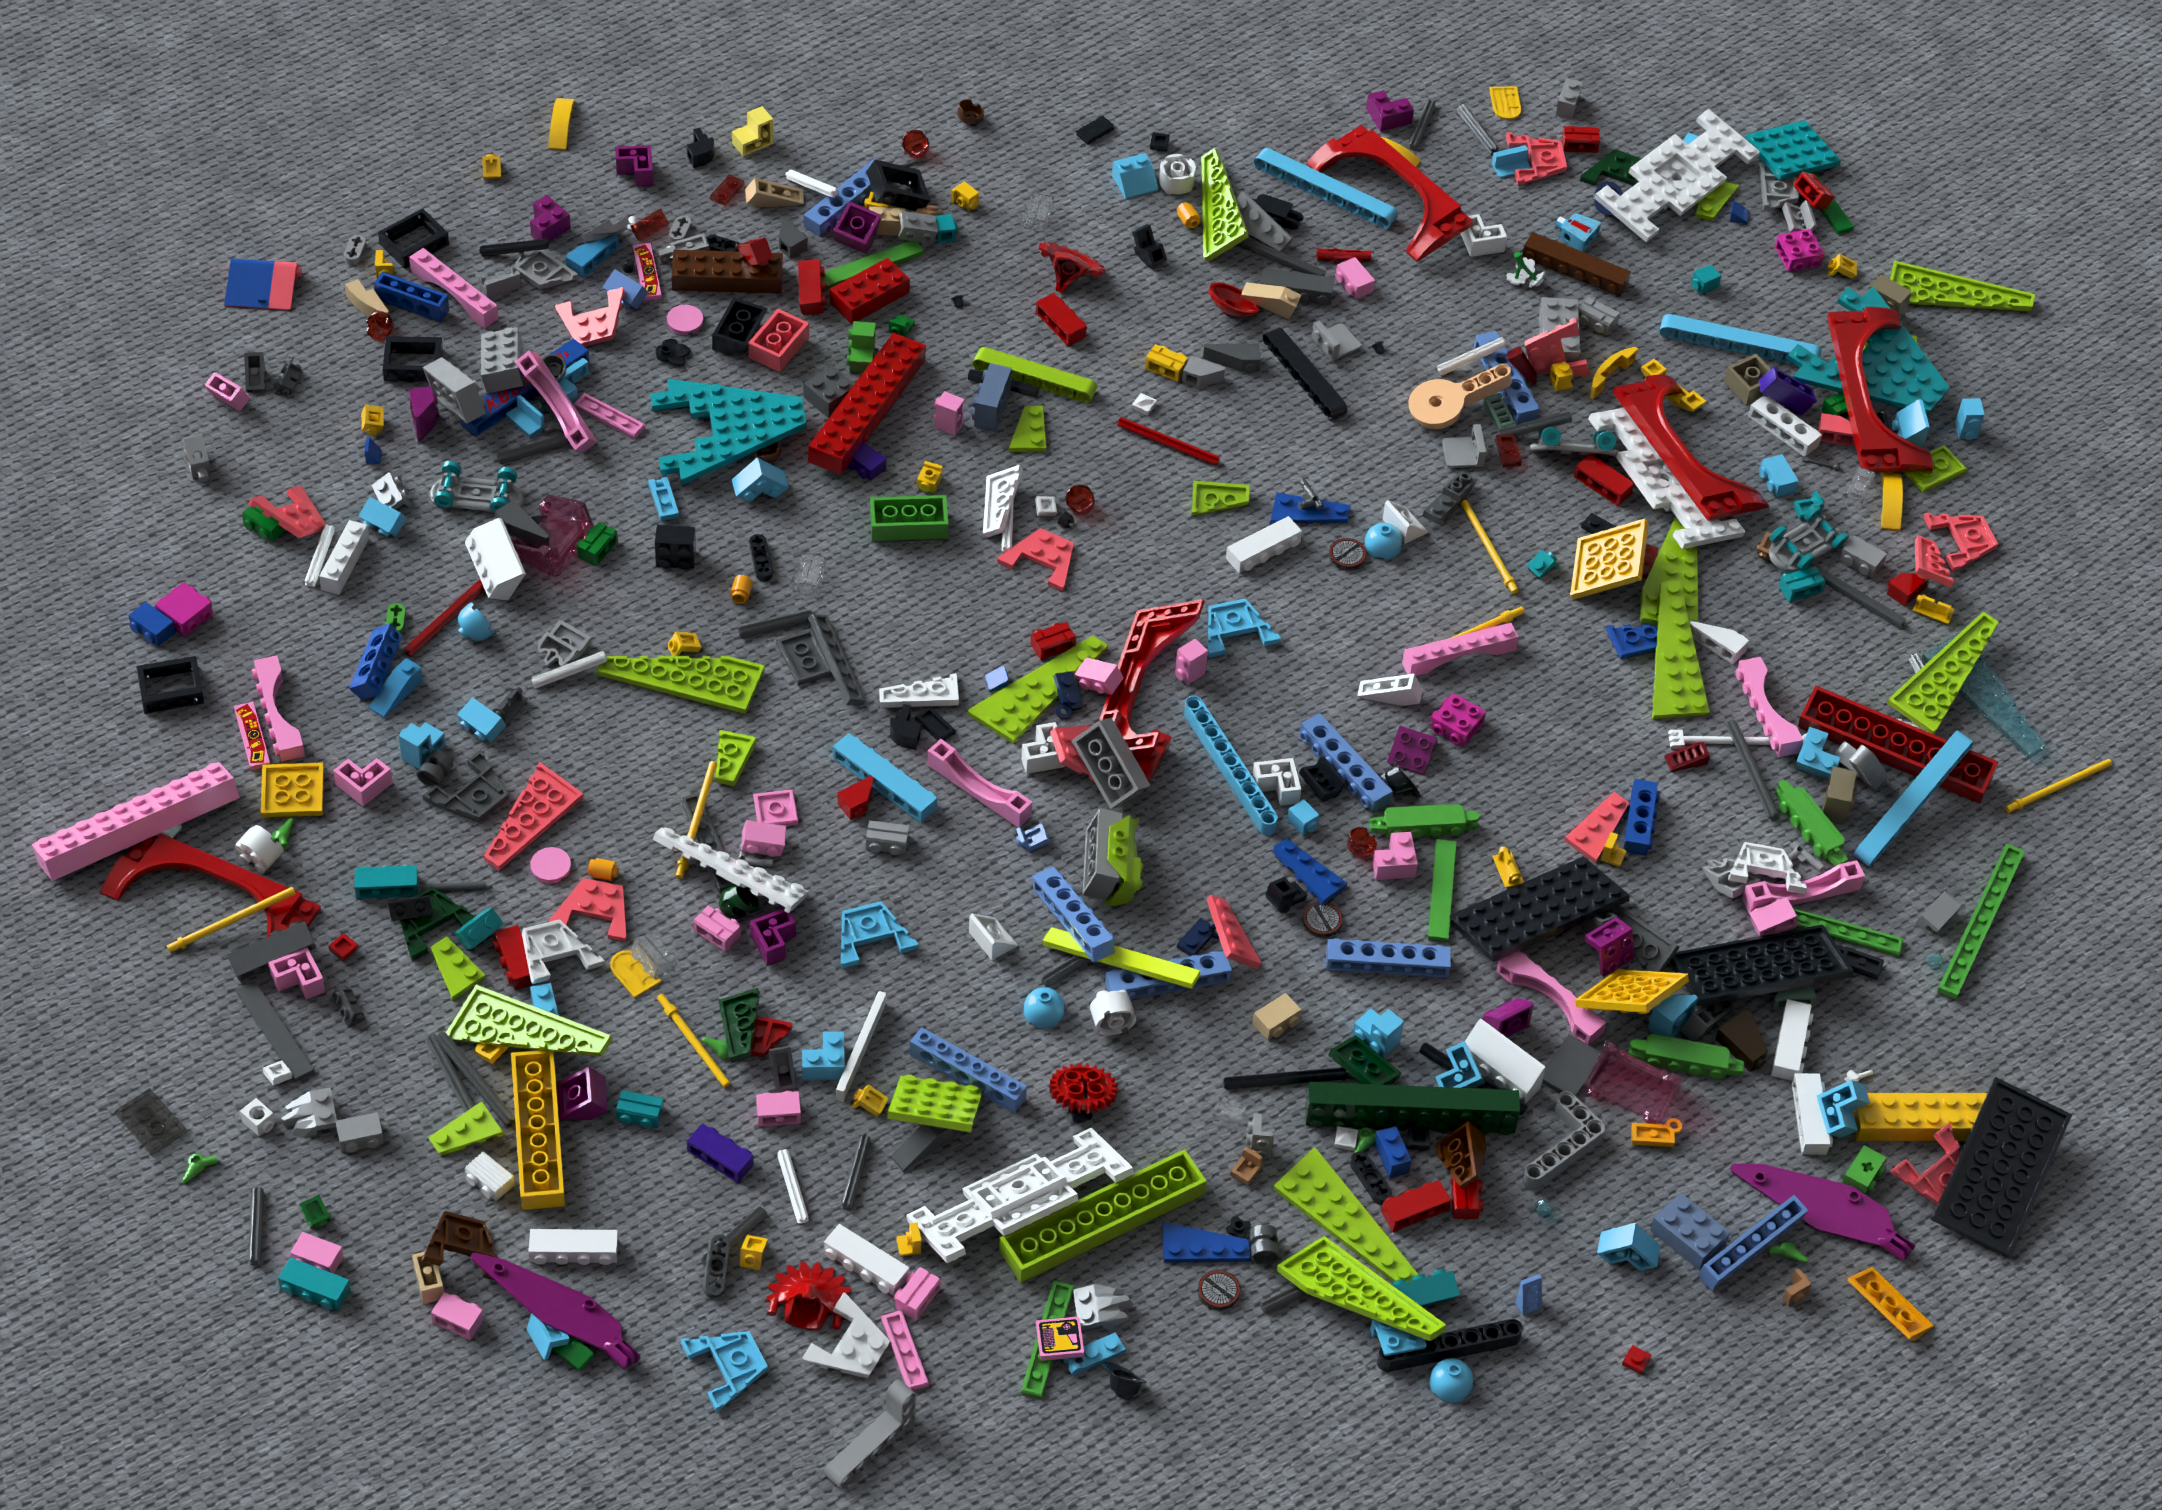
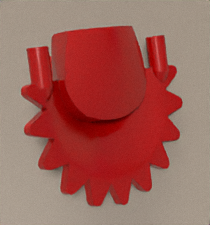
M1044 242V244H1039L1041 255L1043 257L1049 256L1052 261L1056 275V291L1060 293L1072 282L1084 275L1092 273V276L1096 278L1106 272L1104 266L1099 264L1097 260L1088 258L1089 256L1086 254H1080L1078 250H1071L1064 245L1061 247L1056 243Z
M805 1261L801 1262L799 1270L788 1265L787 1275L776 1273L775 1278L778 1283H770L768 1285V1289L774 1293L766 1297V1301L770 1303L768 1315L776 1316L779 1304L785 1303L784 1316L787 1324L801 1329L820 1330L826 1322L829 1313L834 1315L832 1328L839 1330L844 1317L833 1312V1309L842 1294L846 1293L848 1295L851 1292V1288L841 1286L845 1280L844 1276L833 1277V1267L822 1272L819 1262H816L811 1269Z

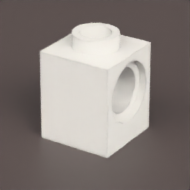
M257 1098L240 1110L242 1122L258 1136L264 1132H269L275 1124L273 1112Z

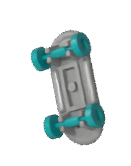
M1548 427L1538 431L1540 438L1538 444L1533 443L1529 446L1531 451L1561 450L1560 453L1572 454L1573 451L1579 452V455L1587 456L1590 453H1598L1616 457L1618 452H1620L1613 449L1616 444V438L1608 430L1599 432L1596 430L1593 434V442L1595 444L1560 441L1561 434L1559 430L1555 427Z
M447 461L443 464V478L435 482L430 489L429 495L431 501L442 508L453 507L495 512L513 500L520 507L524 503L522 491L513 484L517 479V472L509 467L499 469L497 476L499 481L459 477L462 468L453 461Z
M1815 505L1804 516V519L1808 522L1803 523L1786 533L1787 529L1781 525L1771 534L1769 539L1773 543L1769 549V557L1776 567L1784 571L1804 570L1813 560L1829 550L1840 548L1849 539V535L1843 532L1838 536L1840 530L1838 528L1834 529L1825 520V515H1822L1820 518L1818 515L1822 508Z

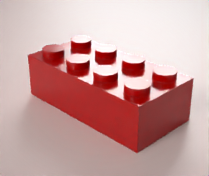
M887 257L830 288V304L849 323L853 324V321H859L910 293V278Z

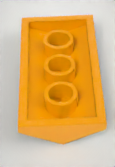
M1873 1267L1848 1278L1847 1281L1909 1340L1916 1341L1933 1328L1934 1325Z

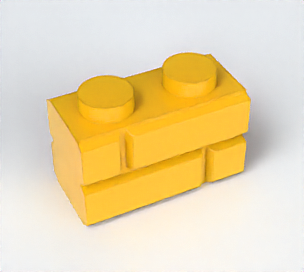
M1155 344L1146 356L1145 369L1178 382L1188 363V357L1182 353L1173 352L1165 346Z

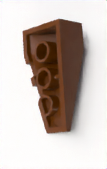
M1467 1121L1436 1143L1438 1158L1445 1164L1446 1169L1450 1171L1452 1177L1462 1189L1479 1178L1486 1152L1485 1135L1471 1122Z

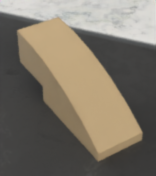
M358 279L345 284L346 296L355 307L378 322L386 325L390 324L389 311L373 288L366 291Z

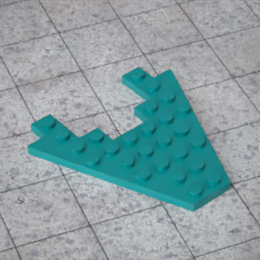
M1873 286L1864 296L1848 287L1837 300L1838 304L1849 311H1864L1865 307L1890 309ZM1902 323L1901 329L1878 330L1868 339L1870 343L1862 353L1863 370L1870 400L1903 409L1917 400H1923L1925 412L1929 415L1948 393L1949 385ZM1799 344L1788 354L1787 360L1800 368L1793 378L1807 385L1844 394L1836 356L1827 363Z
M667 379L669 391L650 394L653 412L690 406L692 419L710 416L713 436L694 439L696 452L659 457L661 475L680 473L682 485L807 428L803 399L798 396Z

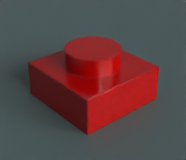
M344 933L328 946L329 951L343 962L359 949L358 944Z
M1632 1345L1622 1365L1642 1375L1652 1355Z

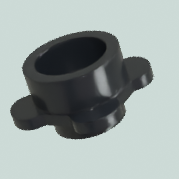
M1070 1107L1068 1109V1112L1072 1114L1073 1122L1076 1124L1092 1119L1093 1115L1091 1112L1087 1114L1085 1110H1082V1114H1079L1078 1109L1070 1111Z
M1234 1216L1231 1218V1224L1226 1227V1231L1234 1237L1245 1238L1247 1229L1251 1228V1223L1241 1220L1238 1216Z

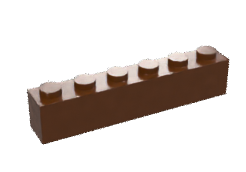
M1532 232L1524 244L1523 258L1532 259L1535 263L1545 268L1553 269L1578 281L1588 283L1595 288L1608 291L1610 294L1621 296L1629 283L1631 271Z

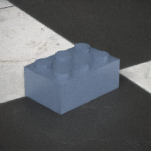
M990 363L988 370H984L982 376L983 383H979L978 396H974L972 407H975L972 413L974 427L996 432L1010 394L1012 368Z
M1682 1193L1654 1217L1650 1229L1651 1232L1698 1270L1727 1244L1730 1231Z

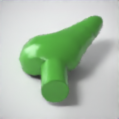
M293 818L288 819L281 828L272 834V841L274 843L278 841L283 850L289 847L287 840L294 822Z
M711 1038L702 1039L703 1043L711 1047L720 1059H729L726 1041Z
M1367 1127L1362 1128L1358 1132L1359 1139L1354 1153L1364 1152L1375 1142L1376 1132L1373 1133Z
M193 1154L188 1160L189 1166L182 1179V1183L189 1182L201 1173L205 1167L218 1164L216 1155L203 1158L201 1154Z
M1785 1241L1781 1246H1769V1255H1782L1785 1258L1802 1263H1808L1809 1261L1796 1248L1793 1242Z

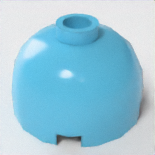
M1378 523L1368 530L1365 537V549L1372 557L1389 560L1395 558L1400 553L1402 535L1397 527L1389 523Z
M470 602L460 611L458 623L461 628L458 631L465 639L469 637L473 641H484L491 637L495 631L494 629L492 631L488 629L491 625L478 609L473 610L471 608L474 604Z
M1041 987L1028 994L1024 1002V1016L1035 1027L1043 1029L1055 1027L1064 1017V1001L1061 995L1054 989Z
M1449 1358L1436 1364L1431 1372L1429 1384L1431 1391L1440 1400L1456 1403L1461 1402L1470 1395L1474 1379L1472 1370L1466 1363L1459 1359Z

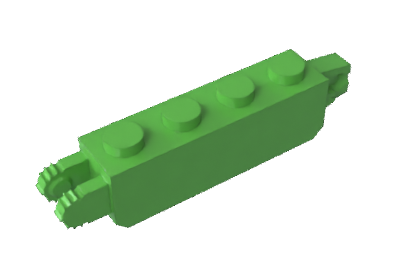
M1780 780L1775 795L1780 800L1779 808L1781 812L1789 817L1792 826L1798 828L1802 833L1803 839L1810 843L1814 853L1820 856L1823 861L1829 860L1835 867L1839 864L1847 863L1848 858L1842 850L1845 839L1804 788H1793L1786 780Z
M1460 804L1390 807L1384 811V816L1370 818L1369 827L1371 833L1385 834V838H1391V833L1411 832L1412 838H1419L1421 836L1439 837L1441 835L1458 836L1464 834L1467 830H1476L1479 825L1480 814L1476 811H1464L1463 806Z
M1656 1034L1649 1035L1647 1040L1632 1039L1627 1052L1630 1058L1643 1060V1064L1652 1068L1662 1067L1673 1072L1684 1071L1689 1072L1691 1075L1710 1076L1712 1079H1725L1726 1075L1741 1076L1744 1068V1061L1729 1057L1730 1051L1726 1047Z

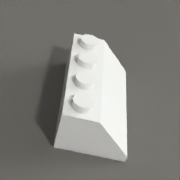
M497 518L473 529L469 537H467L465 544L488 598L509 600L526 573L502 518Z
M1480 1019L1465 1040L1480 1073L1491 1078L1500 1088L1519 1090V1100L1527 1103L1541 1089L1546 1067L1484 1020Z

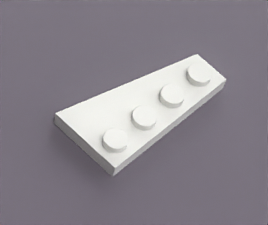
M956 673L950 674V678L945 679L936 677L933 678V681L925 683L916 681L910 686L901 684L879 689L880 708L902 707L903 704L911 705V707L959 705Z

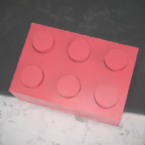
M777 309L749 341V358L781 372L809 339V323Z

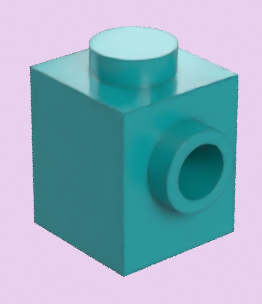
M952 214L935 216L938 229L936 235L937 242L955 241L958 226L957 221H953Z
M1711 264L1699 268L1693 272L1692 287L1698 290L1701 295L1719 287L1722 275Z

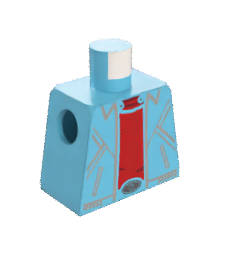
M1575 213L1569 220L1560 216L1555 226L1562 229L1561 240L1574 249L1584 252L1599 235L1601 222Z

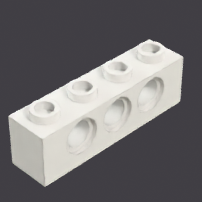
M1763 395L1751 405L1748 417L1802 456H1807L1819 446L1822 434L1781 406L1774 399Z

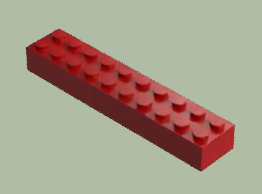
M892 333L809 444L808 462L842 475L851 463L852 457L861 443H865L924 363L926 345Z
M1816 685L1800 715L1798 727L1808 731L1809 727L1828 733L1827 740L1839 745L1845 741L1856 750L1863 745L1880 762L1915 777L1922 772L1948 741ZM1969 750L1939 787L1981 804L1996 772L1998 761Z

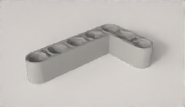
M1844 741L1833 754L1841 757L1839 763L1847 770L1856 771V776L1875 791L1888 777L1877 757L1863 745L1856 750Z
M1563 1091L1558 1095L1555 1112L1574 1132L1526 1166L1523 1184L1528 1189H1538L1602 1141L1605 1125L1571 1092Z
M900 1379L895 1380L886 1391V1411L829 1462L824 1469V1475L839 1488H843L845 1482L851 1481L860 1472L859 1469L861 1467L865 1468L876 1457V1453L880 1454L891 1443L890 1440H895L906 1429L908 1424L911 1425L913 1423L916 1412V1393Z

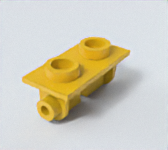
M1924 594L1922 596L1918 595L1912 611L1949 624L1955 611L1952 605H1947L1940 601L1937 604L1934 603V599Z
M1505 846L1501 847L1498 855H1493L1492 858L1505 888L1524 883L1512 852Z

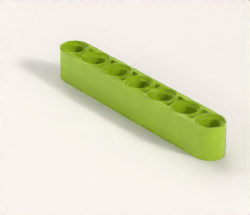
M981 347L972 362L975 369H981L983 372L988 370L990 363L1012 368L1011 380L1014 379L1038 386L1041 390H1049L1051 393L1064 397L1066 395L1068 396L1067 398L1080 402L1090 403L1098 388L1096 382L1091 379L987 347Z

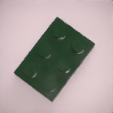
M1356 1035L1332 1048L1328 1054L1337 1064L1342 1066L1362 1084L1389 1085L1398 1080L1401 1075L1398 1069Z

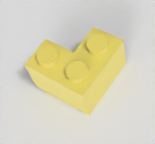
M763 106L747 112V125L732 131V144L742 156L774 144L773 118Z

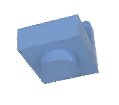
M1042 823L1026 831H1023L1020 827L1016 829L1018 844L1021 848L1025 847L1028 852L1034 851L1050 842L1046 828Z

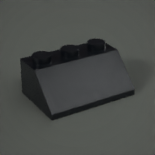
M733 297L712 334V350L731 355L746 349L768 308Z

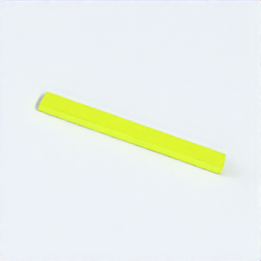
M1051 927L1042 940L1043 946L1090 959L1066 931ZM1114 946V954L1098 960L1101 963L1190 989L1194 987L1200 977V970L1118 946Z

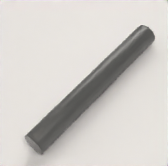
M486 882L423 884V888L426 890L429 887H433L439 892L486 889Z

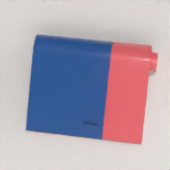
M231 258L224 306L291 310L294 284L298 277L301 278L302 267H299V264L295 262Z

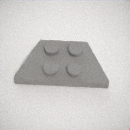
M1760 163L1763 211L1782 207L1785 202L1790 204L1798 203V191L1793 186L1797 177L1779 181L1770 169L1765 168L1766 165L1764 163Z
M544 250L520 252L519 259L514 265L516 271H519L520 276L539 290L578 279L576 272Z

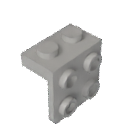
M1320 320L1313 323L1312 339L1331 361L1361 348V343L1344 324L1339 323L1327 329Z
M1473 424L1471 437L1444 438L1442 440L1446 466L1448 468L1484 467L1485 458L1489 455L1488 445H1485L1486 435L1484 431L1482 432L1481 424Z

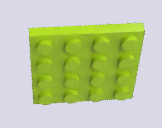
M913 1075L900 1076L888 1110L887 1119L972 1132L982 1099L983 1089L975 1085H958L951 1081L945 1083L932 1078L920 1079Z

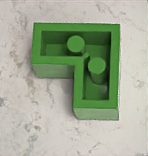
M853 321V329L849 328L848 340L852 341H849L848 352H851V355H847V366H850V373L862 374L874 359L876 323Z

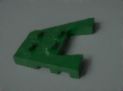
M1615 149L1584 172L1580 177V181L1595 186L1602 174L1634 186L1639 181L1628 172L1630 167L1642 158Z
M429 887L411 898L429 895L433 915L400 920L410 959L413 961L428 953V947L419 936L452 918H455L462 927L477 915L469 913L467 908L462 905L458 906L453 903L451 898L433 887Z

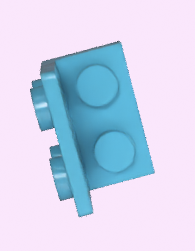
M1372 1319L1370 1331L1372 1337L1378 1336L1384 1356L1426 1348L1425 1339Z

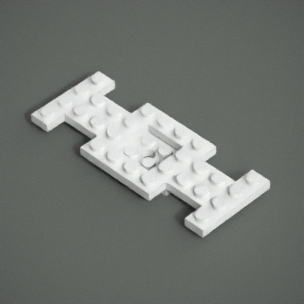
M1710 109L1698 116L1696 120L1706 132L1690 144H1687L1674 134L1630 167L1628 173L1639 182L1624 194L1618 195L1608 185L1595 194L1594 199L1645 242L1653 238L1659 231V228L1649 221L1652 216L1663 208L1666 210L1668 207L1679 216L1683 215L1726 181L1727 177L1717 169L1719 165L1734 154L1748 165L1760 154L1757 148Z
M1624 408L1590 414L1588 419L1597 432L1613 429L1627 448V451L1618 452L1616 458L1653 509L1664 508L1666 512L1672 511L1685 529L1675 530L1673 537L1682 549L1744 536L1745 530L1737 519L1725 521L1714 519L1707 521Z
M1089 1128L1073 1136L1074 1143L1079 1148L1051 1162L1046 1157L1040 1158L1037 1154H1034L962 1188L964 1196L968 1201L936 1216L924 1206L906 1216L909 1223L918 1222L920 1235L946 1263H949L966 1255L965 1248L960 1242L973 1235L983 1232L992 1226L1003 1236L1011 1234L1026 1225H1030L1045 1216H1049L1053 1212L1079 1201L1077 1193L1072 1188H1076L1080 1184L1095 1179L1104 1173L1116 1183L1133 1175L1134 1171L1133 1167L1092 1128Z

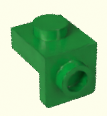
M320 1195L299 1204L310 1228L313 1226L316 1229L327 1225V1220L332 1217L327 1212Z

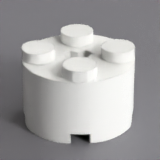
M1169 155L1160 164L1159 184L1165 193L1169 195L1184 194L1192 191L1196 165L1192 159L1184 158L1185 155Z
M257 825L252 826L235 845V848L241 853L239 858L246 864L250 862L255 864V869L262 874L273 865L284 850L278 841L276 843L272 841L271 838L273 836L268 831Z
M1103 990L1096 994L1097 998L1092 1001L1090 1011L1096 1029L1100 1031V1034L1105 1036L1120 1034L1122 1029L1127 1027L1129 1030L1134 1026L1136 1015L1126 990L1110 992Z

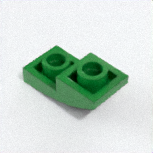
M568 1335L570 1338L568 1345L553 1347L551 1351L562 1357L566 1364L581 1371L595 1354L577 1339Z

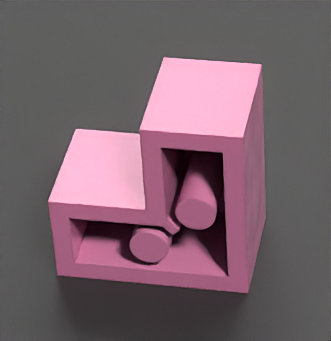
M378 758L363 769L347 759L333 770L335 785L363 807L393 784L391 769Z
M1411 832L1391 833L1390 850H1376L1374 852L1373 869L1375 880L1415 878L1418 863Z
M308 947L268 962L270 975L278 992L299 985L306 1000L325 993L323 977Z

